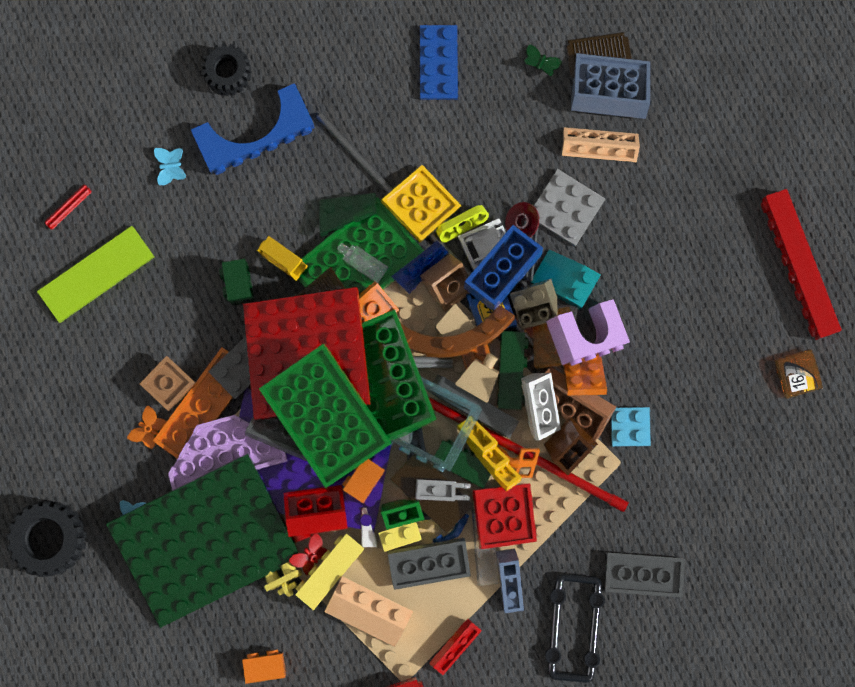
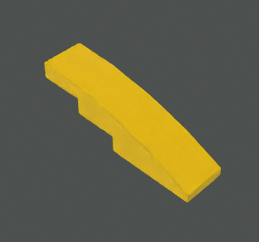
M472 416L457 425V429L468 446L505 491H508L521 481L522 477L509 465L510 459L497 447L498 442Z

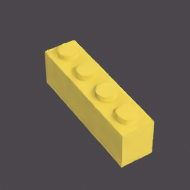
M348 534L345 536L340 535L334 542L336 547L332 552L327 550L321 558L323 562L319 567L315 565L308 573L311 577L307 582L302 580L296 587L298 591L296 596L312 610L317 607L364 550Z

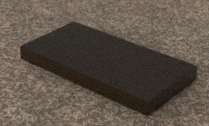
M418 451L390 479L411 500H419L415 499L416 479L448 481ZM457 488L455 489V495H463ZM419 500L421 509L446 533L473 506L469 500Z

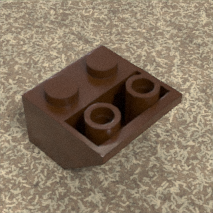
M571 417L544 444L553 462L566 475H569L598 445Z

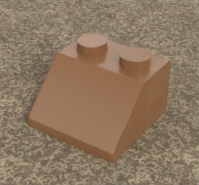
M451 254L420 275L428 292L445 312L465 298L467 294H470L464 289V282L469 276L462 262Z

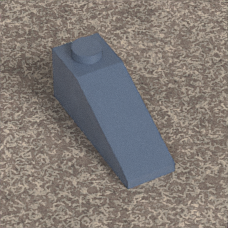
M514 548L496 551L504 613L524 611L519 559Z

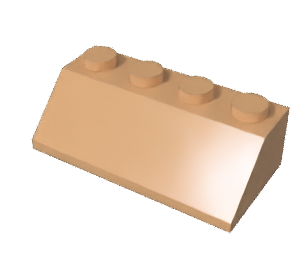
M343 576L325 610L326 613L394 647L413 613L412 610Z

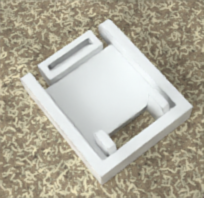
M500 219L458 236L473 271L505 235L506 231L503 225L496 229L494 227L501 223ZM470 242L473 243L479 258L474 260L466 245Z

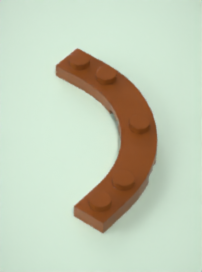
M499 305L488 318L475 328L462 334L448 337L427 336L410 330L402 323L401 326L412 353L425 354L427 357L444 358L467 354L472 349L481 345H487L515 320V316Z

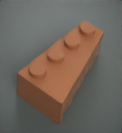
M550 367L545 373H551L557 409L562 413L561 416L565 420L571 417L588 435L597 441L615 411L616 406L598 395L567 396L564 374Z

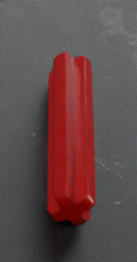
M85 184L82 185L45 220V225L51 230L54 229L91 193V190Z

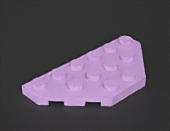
M236 415L199 424L195 427L192 436L179 454V458L168 473L171 487L174 490L249 453L256 469L259 470L288 462L286 452L245 436V431L250 423Z

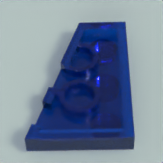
M436 241L391 277L410 294L422 281L420 275L438 263L448 251L442 244Z

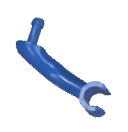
M465 514L448 535L443 537L440 534L432 540L433 543L453 540L458 537L466 525L469 515Z

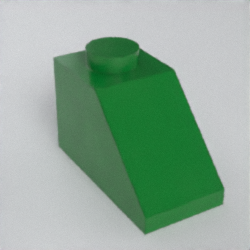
M399 499L382 504L381 514L386 530L424 520L419 500Z

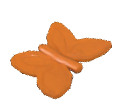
M146 406L142 415L144 423L139 422L138 424L142 428L131 430L127 439L132 442L142 441L145 446L153 449L155 446V442H153L154 435L158 434L157 431L161 430L167 421L157 418L154 409Z

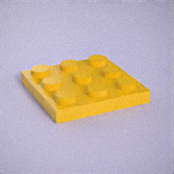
M423 165L381 200V203L419 243L461 207L458 201Z

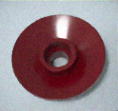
M527 202L513 205L506 215L505 225L507 231L514 225L527 236H533L539 226V213L537 209Z

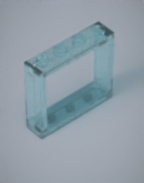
M421 377L427 391L470 413L445 461L400 438L392 440L390 446L394 443L400 446L398 450L409 455L412 452L417 455V460L425 464L429 461L434 464L433 468L444 472V470L450 472L483 409L479 405Z

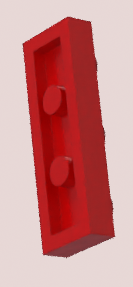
M467 619L429 664L444 675L482 630Z

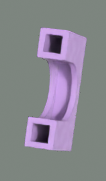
M614 299L599 303L588 309L596 329V341L594 344L582 337L572 312L558 315L546 321L562 365L570 363L573 366L581 363L583 358L585 361L596 358V354L599 357L609 354L611 349L613 353L624 349L623 345L630 342Z

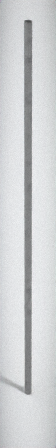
M320 113L316 117L317 120L380 187L389 194L393 188L333 124ZM434 232L427 236L445 256L451 254L460 261ZM463 264L468 276H470L472 272ZM516 320L517 327L514 329L517 332H525V337H528V344L550 367L564 374V370L525 329H521L520 323Z

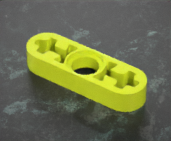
M482 205L475 206L439 225L436 229V234L442 242H448L484 223L488 219L489 214ZM466 221L464 225L459 226L460 223Z

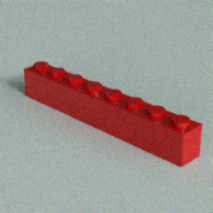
M784 189L765 196L762 199L761 208L768 215L769 229L774 231L776 236L774 238L777 248L781 249L783 254L781 256L782 263L788 267L790 272L788 273V278L795 285V296L798 301H801L803 306L802 315L805 319H808L810 324L808 327L810 335L815 337V340L842 331L788 190Z

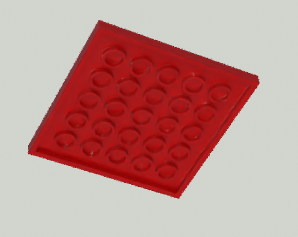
M357 287L243 304L254 420L277 418V415L259 388L324 343L364 403L371 405L359 291Z

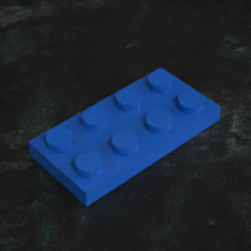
M420 25V100H458L457 25Z

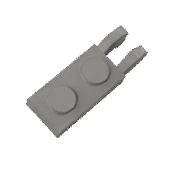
M416 479L415 499L439 501L470 500L468 495H455L456 487L468 489L471 487V484L456 483V481Z

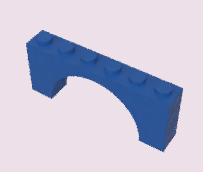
M295 83L278 90L281 101L279 119L272 131L258 141L244 144L230 142L220 137L208 122L191 129L211 174H221L226 171L225 168L231 165L233 167L239 166L243 163V160L249 157L250 159L257 158L261 155L260 152L272 151L282 142L287 144L294 141L295 137L300 134L305 136L312 132V129L315 128L314 123Z

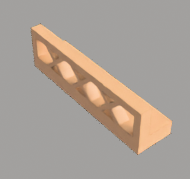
M564 127L562 156L637 162L640 148L639 134Z

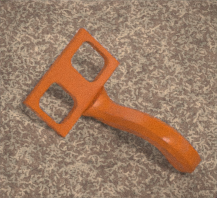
M497 446L510 459L509 465L518 474L520 468L531 467L528 474H519L522 478L533 477L540 452L539 448H521L519 457L512 458L503 448ZM525 452H535L532 459H523Z

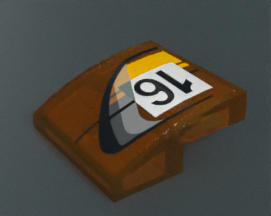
M811 349L774 359L777 375L781 379L783 394L786 399L823 388L818 366Z

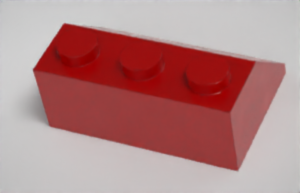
M342 485L283 493L288 537L348 529Z

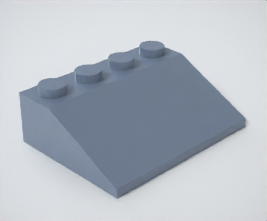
M576 53L571 111L646 119L650 106V61Z

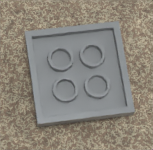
M557 169L534 207L539 213V225L571 245L576 246L605 201V198Z

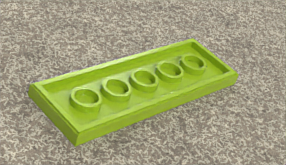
M131 226L37 292L57 321L61 323L154 258V255L135 228Z

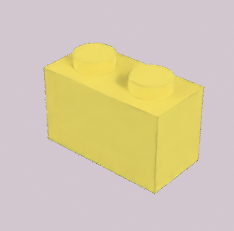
M416 522L379 532L384 552L422 540Z

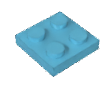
M650 407L615 409L611 416V447L651 446Z

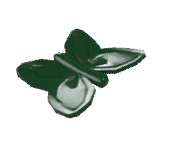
M528 45L526 53L528 58L525 59L524 63L535 66L539 70L542 69L543 72L550 76L553 75V69L560 67L562 61L559 58L549 57L545 59L546 55L540 56V52L535 46Z

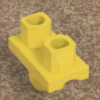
M287 562L281 565L283 577L279 578L277 571L273 573L270 571L265 576L267 585L264 587L266 591L282 586L278 590L279 595L284 593L288 597L293 595V589L297 587L296 582L291 584L289 582L302 576L303 573L301 569L296 570L295 566Z

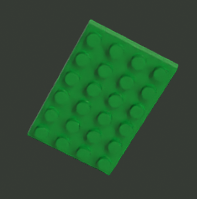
M377 197L302 258V262L308 267L298 280L306 288L331 267L345 289L357 287L359 294H361L376 281L384 290L427 254Z
M325 343L259 388L325 488L392 444Z

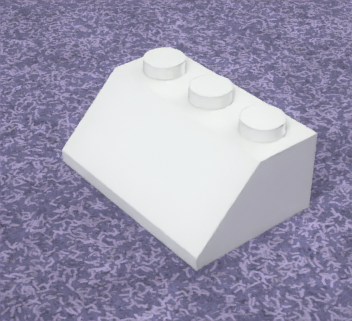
M532 373L521 378L529 420L528 425L532 437L539 441L561 429L551 373Z

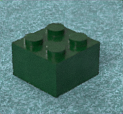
M239 259L222 262V268H219L221 280L225 283V287H222L224 299L229 301L232 306L255 302L247 261Z

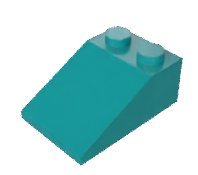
M549 250L533 276L531 283L534 284L551 279L557 298L580 311L601 274L581 263Z

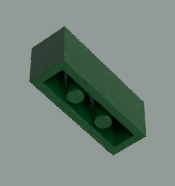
M447 439V441L443 440L432 462L484 489L491 474L479 459L474 457V452L466 448L462 451L457 448L458 444L450 439Z

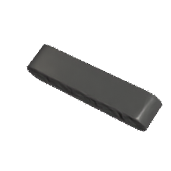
M437 374L428 390L431 394L509 439L519 424L517 419L484 402Z

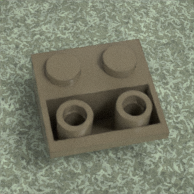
M551 279L517 288L510 293L522 330L544 324L546 321L558 316L557 295Z

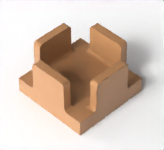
M168 356L140 383L168 411L175 404L178 405L188 394L189 389L195 384L191 377Z

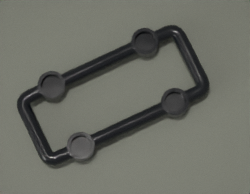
M560 574L556 578L555 589L550 593V599L554 604L550 648L545 652V658L548 661V674L554 680L588 683L593 680L595 667L600 663V657L596 651L600 608L605 604V598L601 594L602 583L595 576ZM564 581L594 584V593L589 596V604L592 606L589 652L584 655L587 675L556 672V663L561 660V653L558 650L561 604L566 600V593L563 591Z

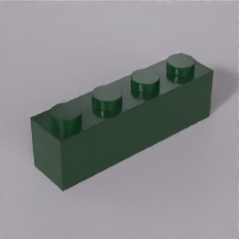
M503 331L501 333L497 408L500 410L520 411L522 406L525 407L521 378L525 377L523 376V368H527V357L524 356V349H528V337H525V332Z

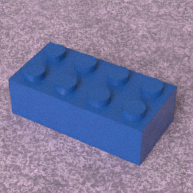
M512 225L465 280L464 289L494 311L541 257L543 247Z

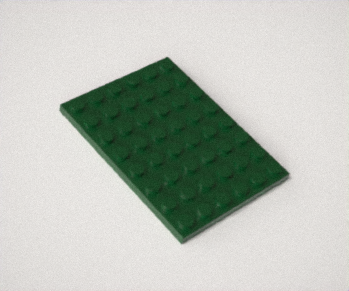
M249 453L106 524L160 628L268 575L270 571L273 573L281 569V565L289 562V558L292 555L299 553L292 537H288L287 527Z

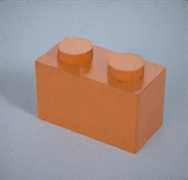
M369 459L356 467L352 477L348 475L342 484L345 486L343 491L361 503L365 502L385 472L383 468Z
M278 649L266 651L267 655L259 656L258 652L247 654V658L242 660L245 684L285 678L286 671L283 652L278 653Z

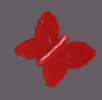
M315 533L310 538L309 550L304 548L303 551L306 554L297 553L289 558V562L293 566L302 567L305 575H309L308 573L314 567V563L317 564L318 559H321L327 552V549L322 547V538L318 533Z

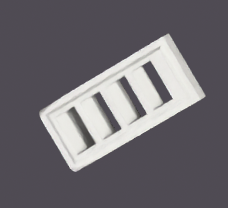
M362 508L361 517L368 514L367 508ZM361 524V546L378 547L371 524L369 526Z

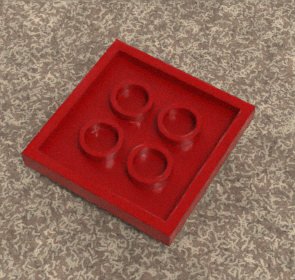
M530 483L517 484L508 491H505L502 486L473 490L479 549L537 542Z

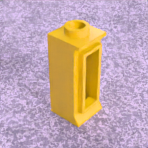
M270 236L260 244L257 250L269 262L287 275L292 276L295 281L308 267L302 262L301 258Z

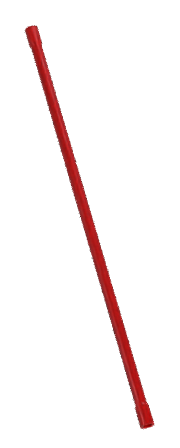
M429 397L434 411L459 424L468 419V417ZM481 425L498 442L497 444L519 455L521 448H524ZM525 452L523 458L532 459L535 453ZM538 455L537 466L607 502L608 505L621 512L626 510L629 502L608 493L573 473L566 475L556 464Z

